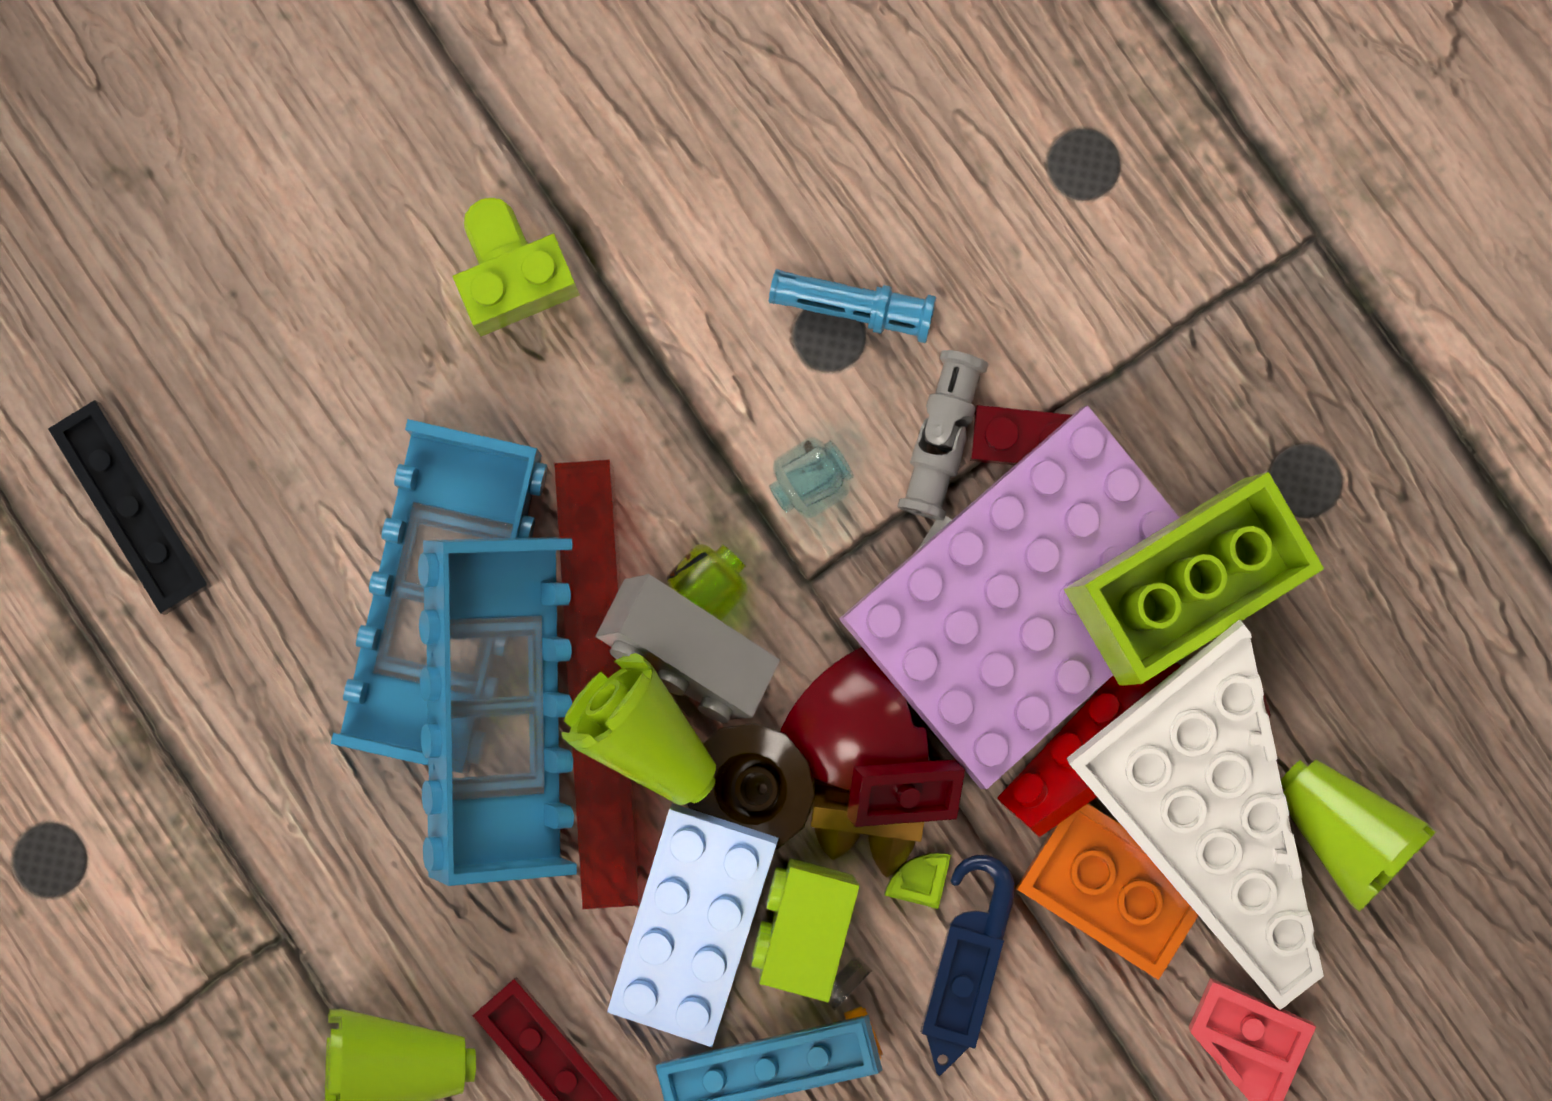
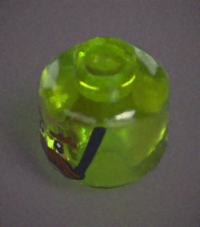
M697 544L667 576V583L671 589L720 621L741 601L748 591L747 583L740 575L746 565L724 544L716 551L707 545Z

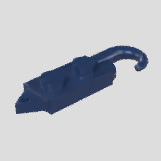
M974 855L964 859L955 868L950 880L952 885L958 886L969 872L981 870L987 872L992 877L994 890L988 912L976 910L962 912L955 916L948 926L920 1030L921 1034L927 1037L935 1071L938 1076H941L969 1047L976 1048L1015 897V882L1010 870L1001 860L990 855ZM946 1055L947 1062L944 1064L938 1063V1057Z

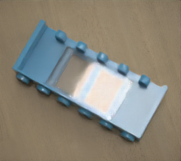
M407 419L405 430L411 435L405 463L404 465H398L395 474L394 485L398 487L392 518L385 519L381 537L386 543L379 572L374 571L370 579L369 593L373 594L366 626L361 625L357 634L356 646L361 648L354 678L347 680L344 689L343 700L348 701L341 733H333L331 744L428 766V758H425L421 747V730L424 724H428L427 701L423 700L420 691L421 670L423 667H427V646L422 643L419 633V618L424 610V587L421 586L419 581L418 561L423 553V540L532 538L535 517L528 516L532 496H541L543 492L548 465L540 463L542 455L534 447ZM509 637L450 639L451 700L495 697L498 678L490 677L495 655L504 656ZM481 716L451 718L452 771L468 773L470 763L479 764L486 735L485 732L478 731Z
M572 539L423 540V553L418 561L419 581L421 586L424 587V610L419 618V633L422 643L427 646V667H423L421 670L420 691L423 700L427 701L428 724H424L421 730V747L425 758H428L429 781H425L422 786L423 809L428 815V837L423 842V861L428 871V877L447 886L577 875V863L560 857V829L572 828L574 813L571 806L560 803L559 773L572 771L573 756L570 750L559 747L558 717L566 716L567 711L572 705V699L570 695L558 692V662L569 661L572 648L569 639L557 637V606L569 605L571 590L568 583L556 582V550H572Z

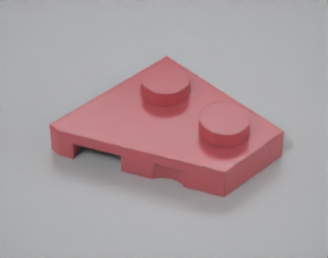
M1210 978L1188 1028L1206 1052L1213 1057L1223 1072L1249 1101H1284L1316 1026L1307 1019L1284 1009L1279 1010L1268 1002Z

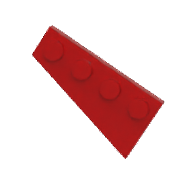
M1176 662L1143 684L1119 686L1115 677L1112 676L997 799L1038 837H1041L1091 802L1097 796L1071 767L1067 757L1165 680L1181 665Z

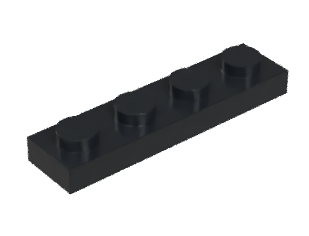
M94 400L48 428L160 614H168L212 586L100 402Z

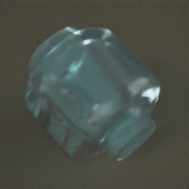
M810 437L774 460L773 471L777 480L771 483L769 487L775 499L786 513L795 508L803 517L814 518L849 495L850 487L848 480L852 479L854 474L845 457L832 440L824 444L820 439Z

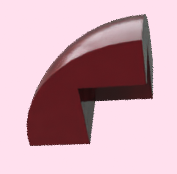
M863 647L847 654L817 677L796 701L780 732L787 734L808 759L812 777L843 789L851 790L854 766L928 762L926 729L924 727H916L912 723L911 712L906 698L893 685Z

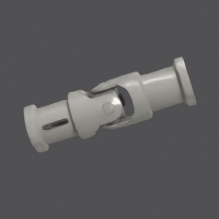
M942 350L940 360L944 365L936 393L929 395L926 404L929 418L924 420L912 453L910 464L914 466L906 497L899 499L897 506L903 511L918 516L943 521L946 511L942 507L950 478L958 474L967 439L966 428L973 421L976 407L972 404L980 373L987 372L989 365L983 359L953 350ZM927 444H930L942 452L949 453L945 455L929 454L926 447Z

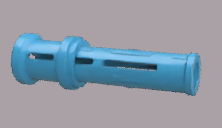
M775 269L768 301L771 304L792 306L807 311L868 323V328L873 329V332L879 334L886 329L917 336L918 342L926 343L936 296L928 295L925 299L902 295L893 293L892 287L886 285L882 287L877 286L876 291L861 289Z

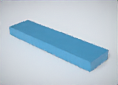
M869 1015L668 1060L656 1065L664 1101H758L875 1075L883 1070Z

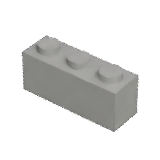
M650 574L624 579L595 636L611 646L609 652L616 659L622 656H630L633 653L643 656L651 663L669 692L676 695H688L700 703L698 710L702 714L721 723H728L729 720L753 718L780 659Z

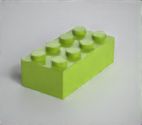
M1265 472L1243 478L1064 588V591L1119 686L1143 684L1222 634L1239 619L1243 621L1324 570V567L1270 473Z
M789 858L786 869L775 867L766 908L775 911L773 921L769 923L761 920L752 956L751 967L760 969L759 984L829 1003L859 890V884L852 874Z

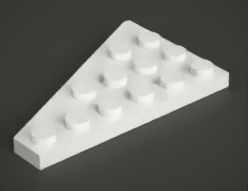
M1239 619L1067 757V760L1275 1006L1281 1010L1324 977L1319 952L1315 945L1311 914L1308 911L1301 879L1303 876L1295 838L1288 818L1289 810L1281 785L1269 716L1265 709L1264 692L1250 639L1252 636L1251 632Z

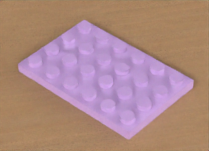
M1087 405L1075 412L841 616L839 620L906 698L908 703L979 788L988 789L1113 676L1066 595L1064 588L1180 517Z

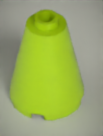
M637 653L630 654V656H622L615 661L621 667L620 670L609 678L602 672H599L577 695L564 718V722L571 728L570 733L562 732V738L575 750L677 805H684L689 802L697 803L703 800L715 784L716 764L651 663Z
M1317 759L1309 766L1299 760L1280 779L1282 788L1285 790L1283 794L1286 796L1289 816L1348 902L1358 912L1398 874L1413 855L1418 853L1437 832L1428 823Z
M342 1008L329 1009L328 1023H339V1028L331 1029V1035L327 1037L325 1101H433L463 1094L465 1082L475 1081L476 1050L475 1048H466L465 1038L462 1036Z

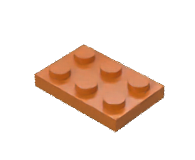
M1086 804L1052 829L1015 888L1157 980L1162 976L1199 916L1123 826L1090 804Z

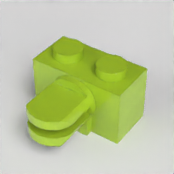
M490 197L480 199L470 206L465 213L464 228L478 260V265L452 277L470 320L481 337L580 295L554 233L528 243L514 211L503 200Z

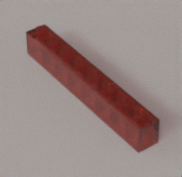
M610 459L554 463L559 538L572 539V550H560L562 582L568 583L571 590L569 605H563L565 638L569 639L572 648L571 659L567 661L568 688L572 703L599 672H602L609 678L621 669L615 662L617 659L609 652L611 646L595 637L622 585L614 466ZM572 748L582 909L639 906L642 900L635 782Z

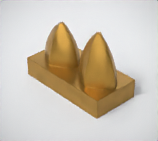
M816 784L811 827H814L820 846L832 860H836L848 852L859 839L860 834H866L869 837L872 857L878 869L887 878L906 862L914 848L915 842H921L924 822L855 827L847 818L850 790Z

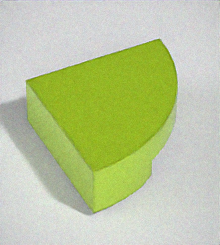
M928 853L907 861L893 874L887 884L884 895L938 909L951 855L946 853Z

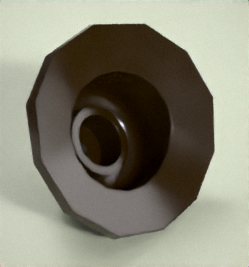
M753 723L719 728L703 743L716 764L715 784L703 800L697 803H687L689 809L778 837L775 850L780 849L805 827L816 790L808 759L787 734ZM761 784H765L767 787L765 794L759 791Z

